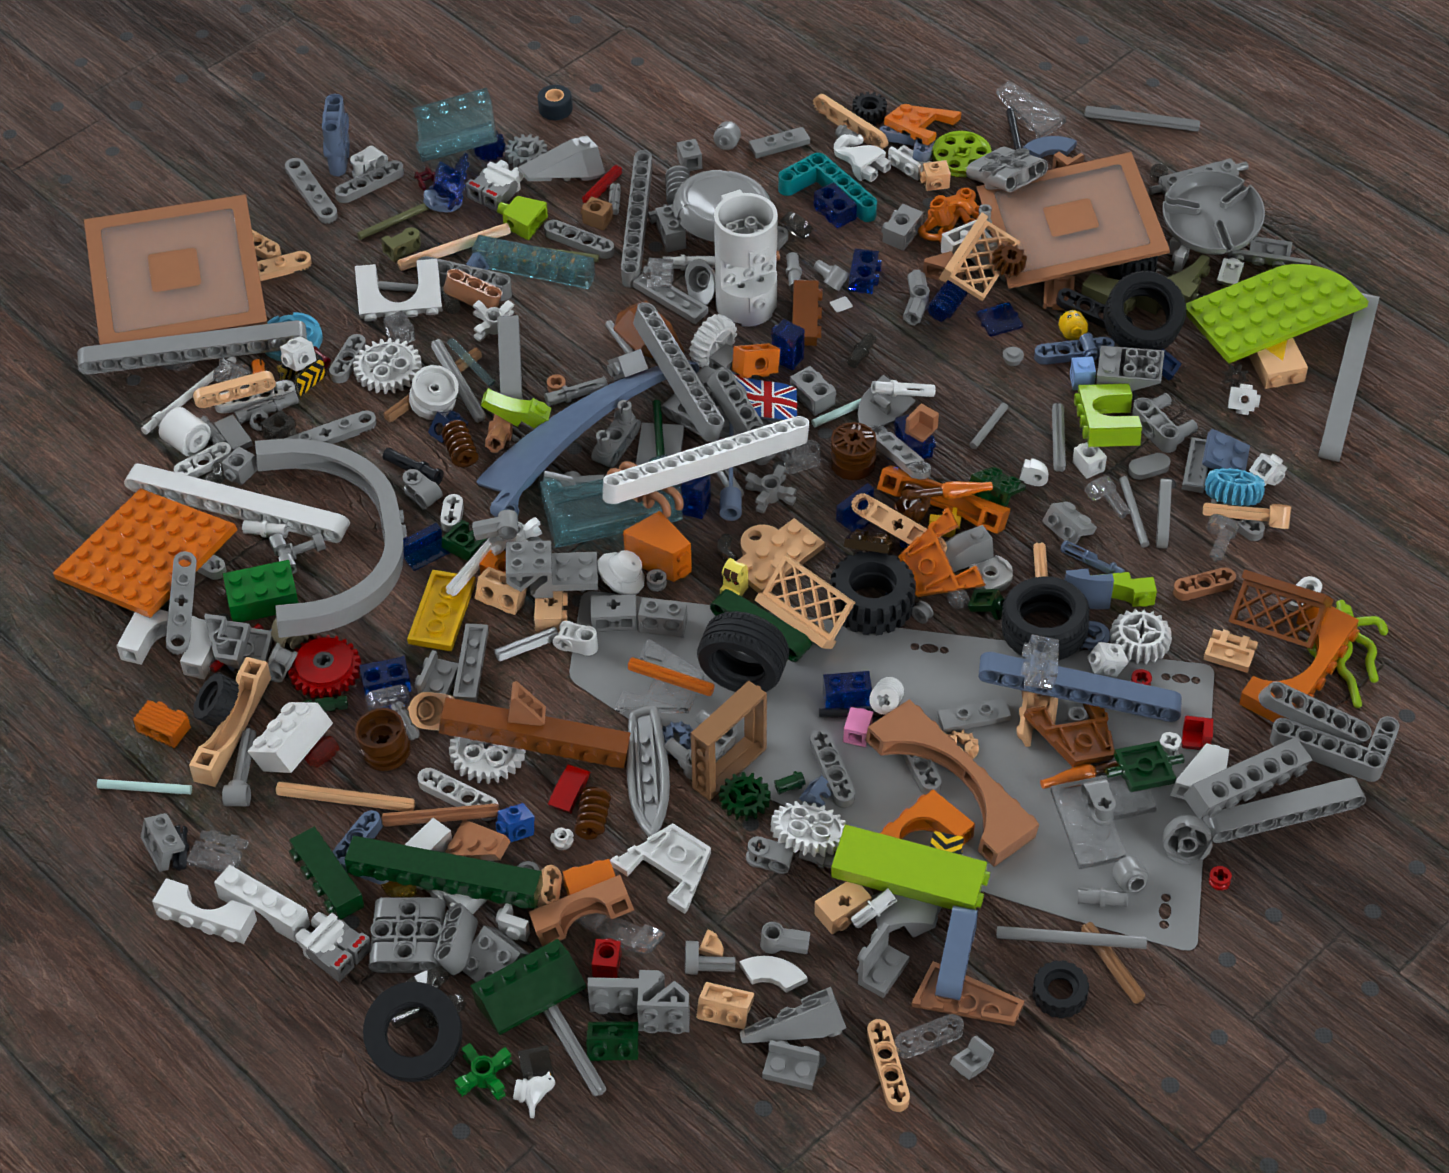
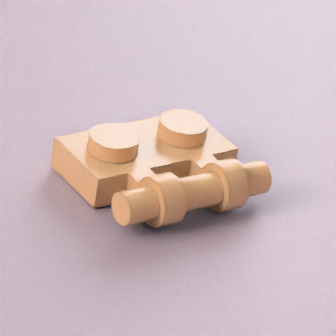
M1214 629L1203 660L1248 673L1258 642L1250 640V637L1245 635L1240 637L1230 634L1228 630L1223 629V631Z

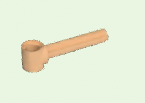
M1204 503L1202 512L1204 516L1265 521L1269 527L1289 529L1291 506L1271 504L1268 509Z

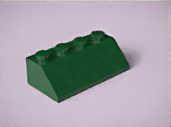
M558 939L471 985L476 1006L499 1035L587 988L570 953Z

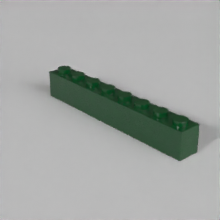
M354 835L344 859L347 873L357 877H372L379 881L387 880L404 886L413 885L422 887L425 890L434 889L451 895L460 894L469 896L472 899L481 898L498 904L507 903L516 905L519 908L536 909L543 887L542 871Z

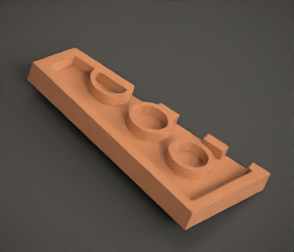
M934 961L930 965L912 1001V1007L1011 1026L1015 1025L1025 1004V1001L966 975L960 1000L935 996L941 964Z

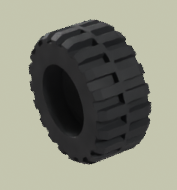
M859 551L854 556L851 554L845 557L844 561L841 560L832 571L830 585L856 602L843 623L845 628L850 627V630L855 633L859 631L863 632V635L868 636L870 633H875L877 636L882 635L886 631L887 633L895 631V627L900 628L911 617L912 608L915 604L916 581L914 580L912 570L909 569V566L904 561L900 562L899 557L895 555L890 556L887 553L873 551L863 553V551ZM866 587H876L887 591L889 594L881 598H867L857 594L856 591ZM841 599L834 601L836 613L842 612L847 603Z

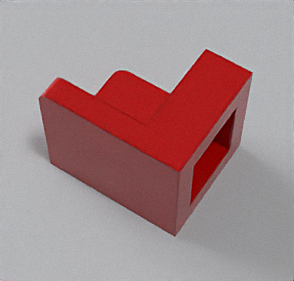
M1185 716L1182 728V748L1201 750L1206 743L1211 744L1214 719Z

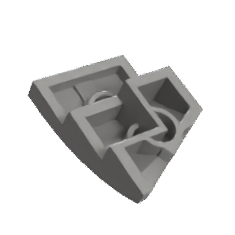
M205 614L208 634L216 660L236 669H240L246 657L268 661L273 642L271 631L251 628L248 623L227 621L226 616Z
M884 891L872 895V900L878 897ZM893 894L897 902L885 909L880 914V917L875 916L878 929H881L884 923L890 925L889 933L905 926L914 938L935 928L938 913L942 907Z

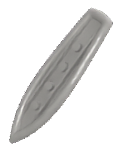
M656 706L638 708L629 713L628 732L631 733L627 750L628 796L635 819L648 837L659 832L667 812L670 792L667 751L664 748L665 740L659 711Z

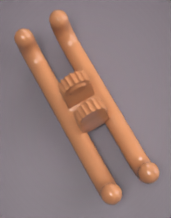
M625 461L621 463L619 469H610L607 475L638 465ZM673 486L662 489V491L674 499L675 509L678 511L682 510L684 504L679 491ZM657 491L633 499L637 503L643 501V506L647 509L653 507L655 501H657L661 505L662 513L665 517L671 516V506L668 500Z

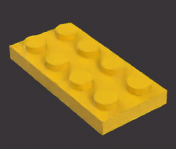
M432 570L407 638L408 644L452 651L476 584L475 576L467 582L456 596H452L446 593V586L457 574Z

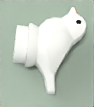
M547 1072L542 1077L535 1076L530 1080L525 1078L523 1080L517 1079L513 1100H518L520 1103L526 1102L530 1118H534L537 1104L547 1092L553 1089L555 1079L551 1076L550 1072Z

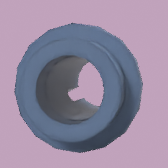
M1090 333L1083 334L1079 338L1084 350L1083 356H1093V360H1096L1099 356V349L1095 346L1093 336Z

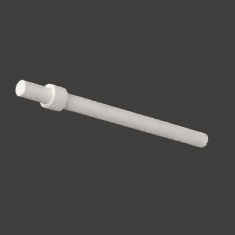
M229 357L163 411L155 413L152 419L141 427V431L144 434H148L156 426H160L162 419L168 412L183 406L193 398L194 391L209 385L237 362L236 358Z

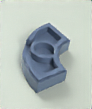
M1046 136L1030 141L1023 149H1028L1030 155L1039 158L1056 154L1059 151L1067 156L1076 147L1077 141L1061 136Z

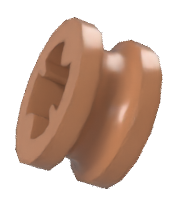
M557 374L550 376L547 379L548 392L557 391L566 386L565 378Z

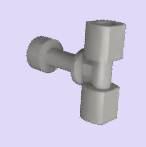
M281 533L269 537L275 556H279L278 560L290 561L292 574L297 572L294 561L297 559V554L314 548L317 552L326 549L321 533L311 535L312 540L296 546H292L291 543L286 544Z

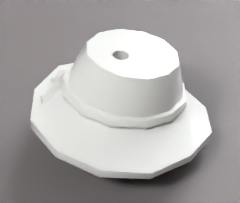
M628 550L618 553H606L597 560V572L613 591L619 594L630 595L639 593L644 587L645 576L642 571V561L635 553Z

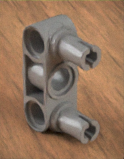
M1164 393L1154 399H1136L1133 405L1132 416H1139L1143 434L1162 452H1174L1177 445L1185 437L1198 431V425L1193 419L1180 426H1176L1161 411V409L1171 405L1172 400L1169 394Z
M627 400L618 402L619 414L606 431L600 430L597 432L596 438L598 443L592 452L593 461L613 468L638 434L641 421L636 419L632 413L631 402H627Z
M702 709L696 715L695 721L701 724L710 714ZM736 725L725 734L729 737L722 736L715 743L716 762L735 746ZM674 738L669 739L664 748L678 760L684 775L692 780L691 749L687 750Z

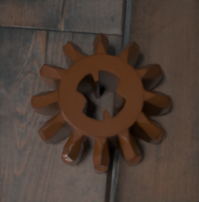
M1010 242L1006 245L1002 243L994 250L991 264L995 265L994 271H1001V276L1007 274L1008 278L1012 277V275L1017 277L1026 267L1027 256L1024 255V249H1018V244L1012 246Z

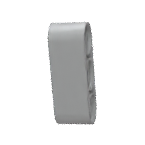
M461 903L453 905L447 911L434 953L435 960L451 975L458 974L466 966L478 925L477 918Z

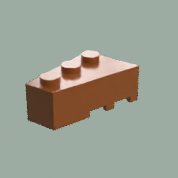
M794 280L792 345L817 346V338H821L822 326H817L818 319L822 320V307H818V301H822L823 288H818L819 281Z

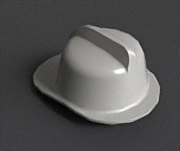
M695 259L688 264L685 271L688 295L707 305L712 300L715 292V270L705 260Z

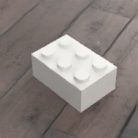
M289 702L282 707L281 713L276 719L267 725L264 733L253 741L252 747L247 752L263 772L292 773L333 722L318 703Z

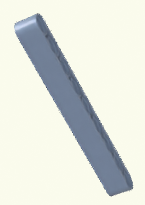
M985 652L980 656L978 677L986 683L1163 721L1173 722L1181 718L1182 696L1173 690L995 652Z

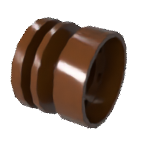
M857 422L845 423L833 431L830 463L836 475L843 479L861 480L874 471L877 444L875 432L867 425Z
M376 708L360 717L355 727V735L364 761L370 768L378 771H390L406 762L410 755L411 745L403 720L396 711L388 708Z

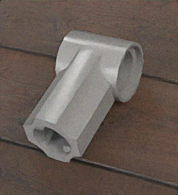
M503 510L499 512L498 517L473 522L472 528L476 541L497 536L506 540L515 538L518 534L517 513L513 510Z
M768 922L762 928L760 947L769 954H775L780 950L807 954L810 932L786 929L777 922Z

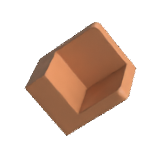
M1059 151L1054 154L1052 169L1083 163L1084 155L1080 153L1071 158Z
M921 403L906 418L905 433L920 442H924L938 428L939 413Z

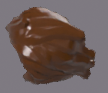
M906 484L901 490V497L894 505V510L919 523L928 512L931 498L926 497L916 500L903 498L902 492L904 490L924 489L916 484ZM902 520L900 523H897V529L903 528Z

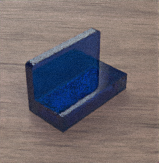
M869 483L837 505L836 520L851 532L855 531V529H863L871 523L857 515L851 507L853 498L861 493L874 498V487ZM860 501L858 509L861 511L867 509L868 501Z
M437 522L403 539L404 560L413 571L450 553L442 548V531Z

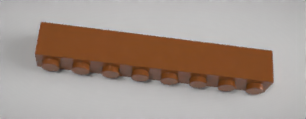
M449 697L445 698L439 725V733L624 769L630 732L545 716V724L542 726L508 722L509 709Z

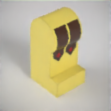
M729 558L722 570L723 586L720 588V594L725 589H729L742 597L748 589V567Z

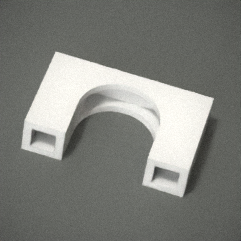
M437 259L417 260L418 288L416 293L404 302H392L381 295L375 264L355 266L360 318L365 321H375L377 317L396 319L399 315L416 317L418 314L426 313V315L431 316L442 312Z
M159 609L151 618L135 612L117 644L120 659L142 665L151 646L158 639L167 635L169 612ZM195 616L191 618L189 647L184 652L180 663L184 675L205 680L210 670L209 666L214 662L215 657L206 621Z
M432 818L405 845L445 852L449 842L452 840L451 830L435 818ZM434 889L426 890L430 893L431 897L444 900L448 909L457 903H461L472 914L487 901L481 898L472 899L469 896L460 894L451 895Z

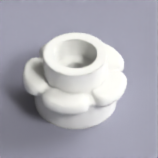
M561 827L551 834L550 840L556 849L566 850L571 847L574 841V834L570 829Z

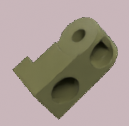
M414 227L406 228L402 233L392 238L388 235L381 238L382 250L393 262L404 258L421 247L420 231Z

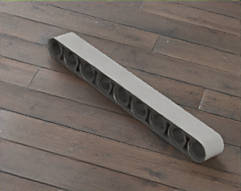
M647 150L637 151L633 162L621 262L622 284L629 288H633V281L641 275L652 179V154Z
M647 302L639 303L633 322L636 330L701 437L709 442L718 441L724 424V418L656 308Z

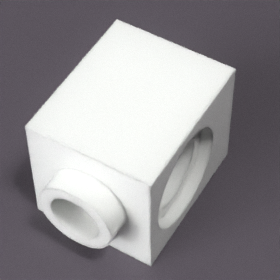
M1086 442L1074 448L1072 462L1088 479L1105 471L1107 456L1099 447H1088Z

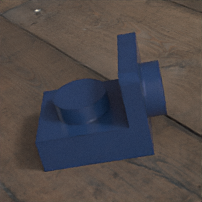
M1162 348L1161 350H1164L1162 375L1167 380H1170L1174 377L1182 363Z

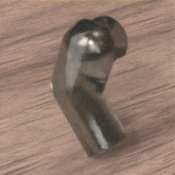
M215 462L212 465L213 472L208 474L203 480L221 484L224 481L223 466L221 462Z

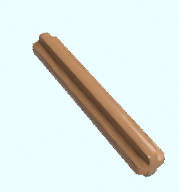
M1092 922L1084 924L1081 932L1100 933ZM1091 945L1132 1002L1137 1004L1145 999L1144 991L1113 949L1108 946Z

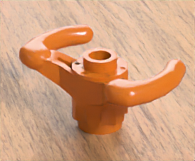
M937 197L930 203L932 214L918 228L917 232L925 240L940 241L942 239L940 234L928 233V231L937 225L942 227L949 226L955 217L953 212L958 208H963L968 215H973L974 210L972 206L962 200H953L949 203L944 197Z

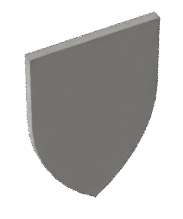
M883 375L877 381L890 382L891 380ZM870 387L864 393L859 403L858 423L867 426H874L875 424L877 426L888 425L897 420L916 400L911 396L905 395L890 397L888 394H873Z

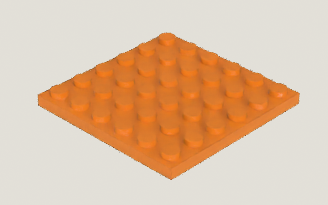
M140 488L53 572V575L58 581L151 618L170 599L175 555L183 551L192 553L196 557L197 572L237 531L234 523ZM183 559L182 561L180 560L179 565L188 567L191 565V562Z

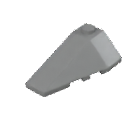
M588 136L571 139L518 167V171L527 181H551L553 178H563L564 181H570L571 178H581L582 181H589L605 175L598 146Z
M829 987L801 999L802 1005L796 1008L785 1007L780 1010L781 1012L777 1015V1018H764L739 1032L742 1043L769 1042L770 1040L783 1041L823 1038L826 1036L835 1037L841 1034L843 1029H846V1025L833 990Z

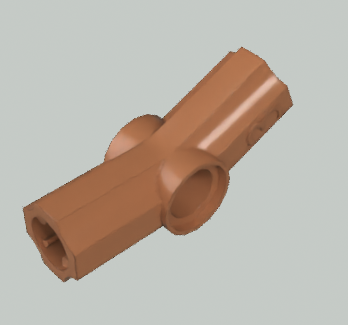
M494 414L493 420L489 422L485 447L493 453H498L500 449H503L506 441H511L513 424Z

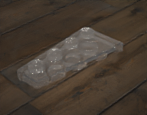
M1009 80L997 88L996 95L1008 108L1014 109L1016 116L1027 123L1026 127L1030 131L1033 130L1037 138L1046 137L1066 123L1067 117L1012 81Z

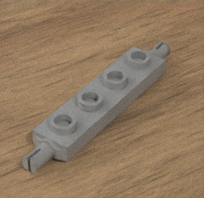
M1230 158L1161 176L1158 181L1159 185L1150 186L1149 193L1153 195L1161 192L1165 195L1175 181L1193 172L1215 170L1239 176V171L1248 170L1249 165L1246 161L1235 164Z

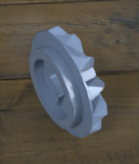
M1089 621L1088 633L1096 638L1092 640L1091 637L1088 638L1087 636L1081 649L1088 648L1091 652L1098 642L1108 643L1110 640L1109 629L1100 622Z
M671 721L669 725L663 726L665 744L669 739L674 738L673 734L676 732L681 736L680 744L687 750L691 749V732L693 729L690 724H684L682 721L677 723Z

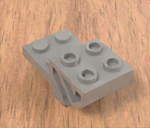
M551 540L506 542V582L520 592L530 585V593L535 598H553V591L598 590L597 552L552 553Z
M639 970V979L588 977L590 1012L598 1014L611 1012L624 1015L638 1013L639 1031L647 1033L659 1031L680 1034L682 1032H689V993L675 980L665 988V977L661 971Z

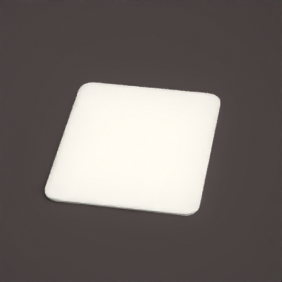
M846 296L830 302L836 312L853 307Z

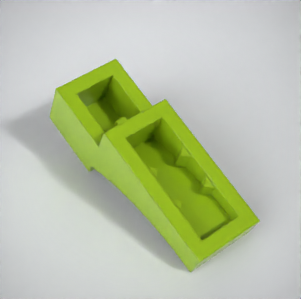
M489 388L484 393L481 407L517 427L522 421L535 429L549 420L551 407L535 398L532 400L516 399L497 393Z
M1129 572L1112 573L1114 584L1111 598L1129 602L1132 604V607L1155 605L1157 589L1153 577L1131 579Z

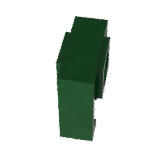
M462 520L442 537V548L463 560L469 561L487 539L474 542L473 530L469 532L470 523Z

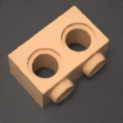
M487 567L478 577L474 599L501 609L505 613L515 615L525 603L527 588L522 592L514 589L507 584L505 573Z

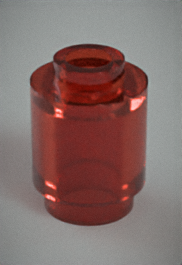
M331 735L327 737L322 736L304 757V760L310 767L319 768L336 756V752L340 750L339 745Z

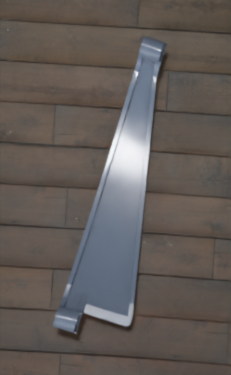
M688 360L695 373L700 370L698 363ZM659 366L625 377L580 399L539 425L501 455L477 479L479 486L500 492L490 506L491 514L494 517H498L499 512L503 510H513L518 515V501L522 492L531 486L551 462L575 439L606 414L617 408L618 402L621 400H629L642 391L666 380Z

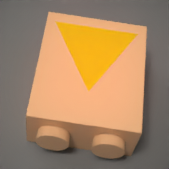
M1293 338L1249 355L1265 389L1305 382L1308 366Z

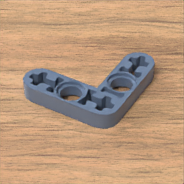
M888 126L880 127L879 130L886 135L888 142L913 145L912 158L920 162L930 160L935 140L930 145H925L922 143V139L918 137L916 140L910 138V133L906 131L900 133Z
M370 810L363 813L332 851L346 872L344 859L353 835L374 839L382 829V819L377 811ZM360 876L361 878L376 884H385L389 882L387 880L379 881L372 877Z

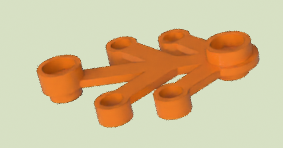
M961 188L956 192V195L950 197L943 195L935 197H944L949 203L953 200H962L968 202L974 210L972 215L974 218H970L963 208L956 209L953 212L955 217L952 223L939 229L938 234L941 237L943 233L955 227L959 217L964 224L972 222L979 217V205L974 201L976 193L970 188ZM931 209L928 210V218L932 214Z

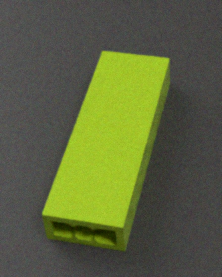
M846 824L831 866L832 878L880 891H885L888 888L892 894L951 910L953 906L976 910V907L981 908L984 894L981 893L982 886L988 885L991 873L987 871L986 861Z

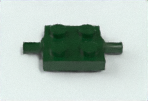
M1160 741L1115 749L1114 757L1118 766L1106 768L1105 773L1107 778L1122 776L1131 793L1175 784L1176 776L1172 770V765L1184 763L1185 759L1182 753L1169 756L1163 750Z

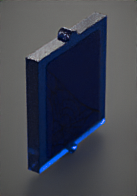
M1010 302L976 311V315L981 321V327L985 328L990 337L1023 328L1018 312L1014 311Z

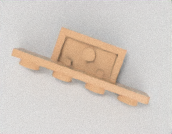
M1022 690L1023 703L1019 708L1020 725L1017 726V736L1022 740L1025 747H1030L1032 732L1035 728L1024 717V712L1029 708L1045 706L1055 725L1059 698Z

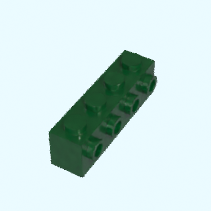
M315 826L289 839L291 859L295 864L299 862L304 878L312 881V888L318 898L323 897L325 900L323 902L329 914L334 913L338 919L342 920L364 908L361 892Z

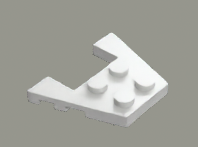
M671 824L648 837L647 841L641 845L630 847L627 849V853L620 857L616 855L610 862L613 868L628 877L640 862L645 860L679 882L680 884L667 897V901L685 914L688 911L710 857L711 847L675 824Z

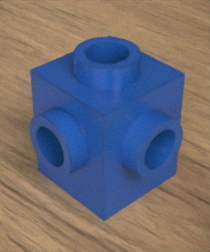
M524 803L499 810L498 821L495 824L498 833L506 835L511 842L534 835L535 816Z

